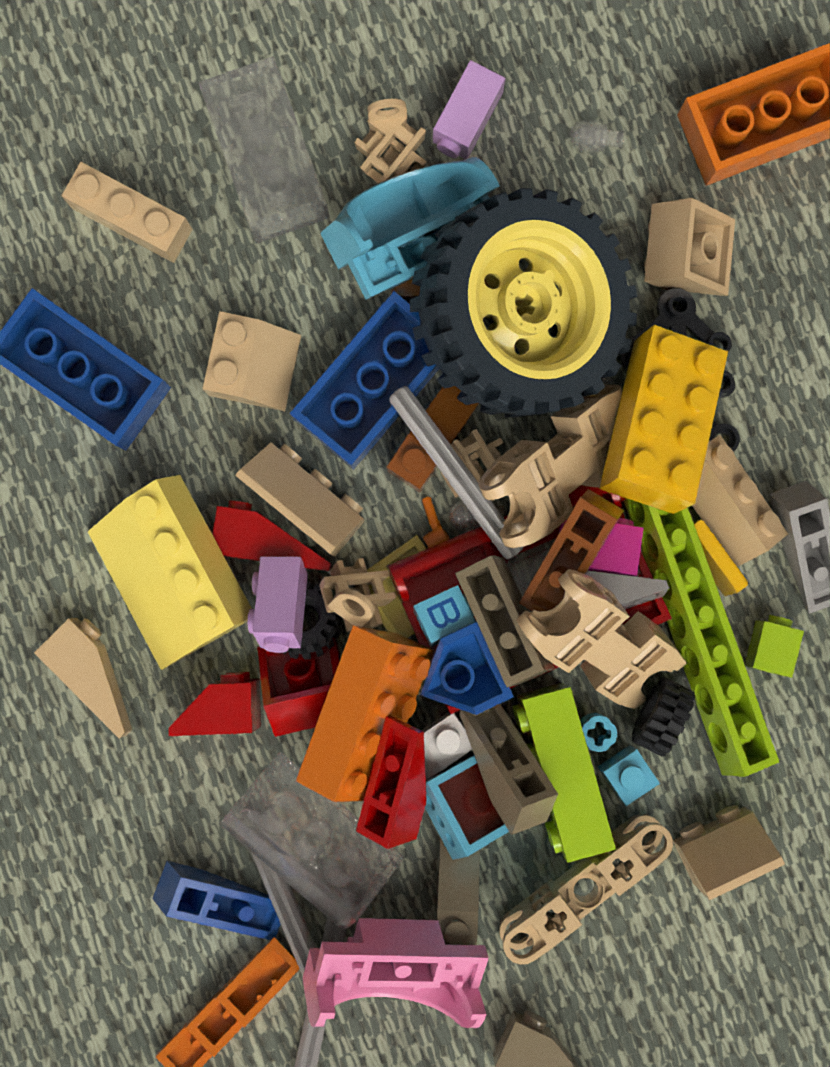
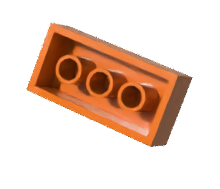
M830 43L685 99L677 116L706 186L830 139Z
M353 625L296 782L333 802L364 801L385 718L391 715L407 723L408 719L414 714L417 706L416 698L422 681L428 676L431 666L430 660L434 650L397 633Z

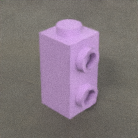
M470 60L433 129V143L437 144L436 147L440 152L451 158H457L458 156L464 159L469 158L503 94L506 78Z
M260 557L259 572L253 573L252 592L256 596L255 609H250L248 613V630L250 634L254 635L260 648H264L267 651L283 653L288 651L289 648H301L308 577L301 557Z

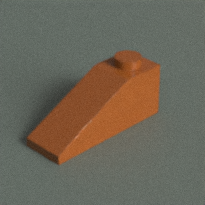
M456 386L445 389L442 387L425 410L450 445L456 440L479 403L465 405L459 401L457 396L461 390ZM410 431L386 468L387 472L420 493L436 470L437 465L412 431Z
M588 489L578 500L519 604L531 611L536 610L539 612L551 610L559 605L563 600L565 590L560 585L558 578L569 569L586 575L624 510Z

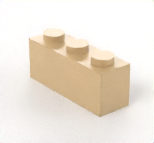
M83 162L79 163L61 195L75 211L173 263L193 230L184 216Z
M718 435L709 441L696 501L692 506L738 567L769 551L786 537L788 532L722 436Z

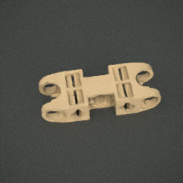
M605 385V388L599 393L583 397V403L574 407L560 409V411L551 416L558 433L548 442L521 440L499 457L481 477L479 488L484 499L495 500L507 495L509 496L510 511L503 522L504 527L499 533L505 547L518 548L527 546L549 535L566 521L573 511V506L568 496L580 485L600 487L622 395L621 386Z
M569 569L558 578L560 585L565 590L563 600L559 605L548 611H524L516 619L526 637L545 659L568 673L581 661L586 660L580 667L594 689L613 702L631 709H637L646 701L641 688L648 677L659 671H679L687 664L660 626L639 611L623 625L622 623L630 616L616 596L592 577Z
M648 814L634 815L611 832L616 850L582 859L555 881L550 879L504 915L499 925V934L503 941V950L506 956L514 963L529 964L555 947L582 926L580 920L614 893L621 896L667 859L673 848V839L670 832ZM640 822H649L634 829V827ZM654 831L653 838L649 842L642 844L643 837L647 833ZM662 836H664L665 843L663 848L657 853H652L660 844ZM619 858L620 864L614 866L612 862ZM589 878L594 881L593 890L585 896L575 894L574 886L578 880ZM552 909L555 914L551 915L548 911ZM516 920L512 925L509 926L510 928L506 931L507 925L511 921ZM518 933L527 934V936L521 940H511ZM533 945L530 952L525 955H518L511 951V949L521 950Z

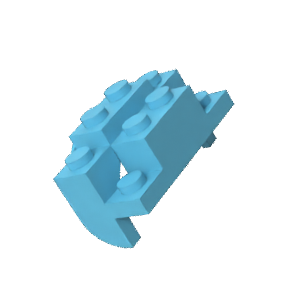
M477 157L423 167L383 181L358 194L344 206L335 221L320 234L338 270L349 265L367 300L412 279L415 271L426 266L427 261L423 260L420 256L426 246L438 240L435 234L444 225L455 220V217L489 199L488 194L500 185L489 167Z

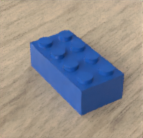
M31 288L0 331V365L115 446L127 451L172 388L163 379L33 288Z
M395 291L392 292L289 413L294 421L353 470L400 416L390 403V396L399 388L407 386L416 397L439 370L436 364L427 366L422 358V355L429 352L424 338L415 340L412 328L421 325L419 312H410V304Z

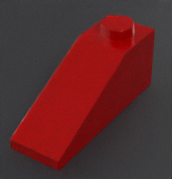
M229 500L228 507L217 506L213 537L224 556L260 561V557H301L305 568L331 571L332 564L260 513L251 511V503Z
M391 715L385 718L356 832L384 848L390 849L417 839L427 802L424 732Z

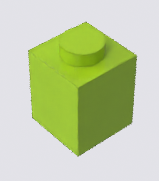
M769 615L768 621L756 620L745 666L792 678L804 631L791 628L792 620L774 615Z

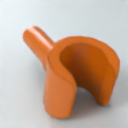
M431 497L423 498L422 503L429 525L432 528V531L423 536V539L428 548L450 538L437 518Z

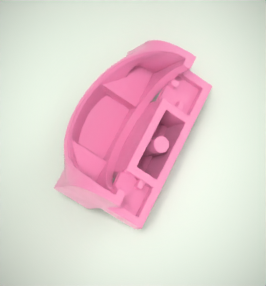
M358 918L354 937H348L347 942H322L320 948H310L302 978L309 1022L312 1027H324L326 1019H334V1006L347 1000L362 997H391L410 1000L435 1008L449 1016L463 1028H479L487 1015L479 991L489 959L485 945H445L438 920Z

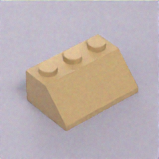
M273 443L268 444L245 464L235 476L335 557L364 523V518L359 515L363 508L347 494H344L339 499L328 490L333 483L316 469L310 474L298 465L302 458L286 444H283L280 449Z

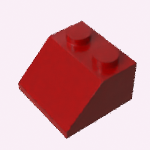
M335 637L332 638L335 645L331 649L325 645L322 647L323 655L318 657L314 651L310 653L311 659L304 660L302 654H299L298 659L290 657L288 651L286 654L274 653L257 647L263 707L275 737L316 727L341 659Z
M227 672L226 674H221L220 680L209 684L168 728L169 736L253 733L261 727L260 679H250V672Z

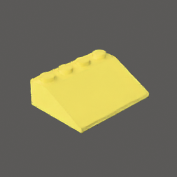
M181 475L155 479L125 498L88 531L161 670L248 622V613L252 608Z

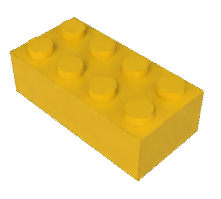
M653 325L634 341L599 489L672 514L695 504L728 351L657 325Z

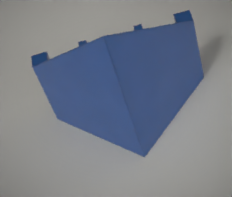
M477 622L440 639L420 694L421 696L475 715L514 697L510 688L506 687Z

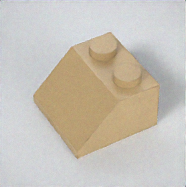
M694 198L652 204L651 217L648 224L649 238L647 258L644 263V282L664 290L680 288L692 293L728 296L735 219Z
M219 311L203 390L212 397L285 412L301 335L259 319Z
M732 805L720 810L715 814L717 820L703 826L701 822H696L684 827L679 831L681 837L673 840L693 884L709 900L785 865L781 855L755 814L746 807L739 809L738 805Z

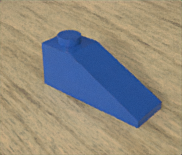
M166 861L152 898L166 917L271 940L273 937L276 938L281 925L268 894L203 869Z

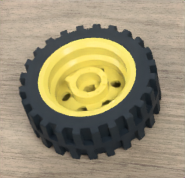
M520 188L508 195L506 192H502L455 217V220L444 225L435 234L438 240L426 246L420 256L423 260L427 261L426 266L414 272L412 284L420 286V294L410 299V312H419L421 325L412 329L415 340L424 338L429 352L422 355L424 362L427 366L436 364L443 374L437 378V381L444 389L456 386L461 390L457 396L459 401L465 405L480 403V412L489 415L505 413V417L517 418L560 411V409L574 407L583 403V397L595 395L605 388L604 383L601 381L602 378L617 374L621 364L615 359L617 355L628 353L633 342L625 336L627 328L636 326L637 313L630 312L629 300L637 298L636 285L628 286L625 271L632 269L628 258L620 260L614 247L620 244L614 233L605 236L599 228L603 219L595 212L587 216L579 212L582 206L580 201L571 197L561 203L557 202V191L545 189L534 196L532 188ZM520 259H524L529 263L524 272L519 267ZM485 278H486V280H487V283H488V285H489V288L486 286V284H485V282H484V279H485ZM484 317H492L494 321L488 329L484 325ZM554 324H556L558 328V333L555 338L551 337L548 332V329L551 328ZM515 345H516V347H517V349H518L520 355L516 353V351H515Z

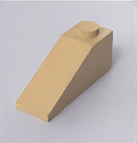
M68 618L34 653L120 739L128 735L132 731V727L106 647L98 639L102 633L86 618L82 621L78 618Z

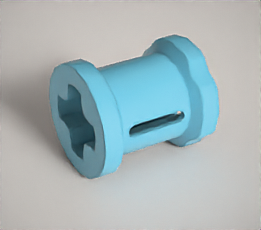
M590 713L581 718L580 722L586 744L590 750L603 752L616 742L617 729L609 718L598 713ZM596 722H599L600 727L606 729L605 735L598 737V742H595L594 738L587 735L588 729H594Z

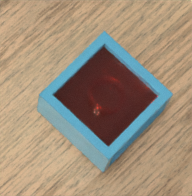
M474 754L426 780L427 802L425 809L452 860L468 857L509 832L490 800Z

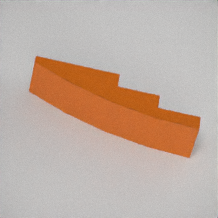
M273 937L155 1055L157 1060L164 1067H202L212 1056L215 1057L242 1027L245 1028L298 972L299 966L296 959Z

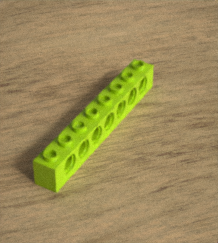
M626 498L624 503L630 520L634 522V526L644 527L641 550L653 579L666 580L669 589L662 597L672 617L667 623L677 650L687 662L683 668L691 690L695 692V701L721 774L723 776L746 777L779 763L689 509L685 508L672 514Z

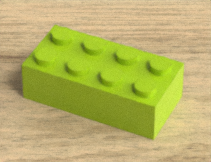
M558 683L517 695L519 704L512 706L518 729L522 733L527 732L530 743L526 745L558 793L550 813L551 821L545 822L550 845L553 846L554 852H561L567 863L616 850L571 687L564 683Z

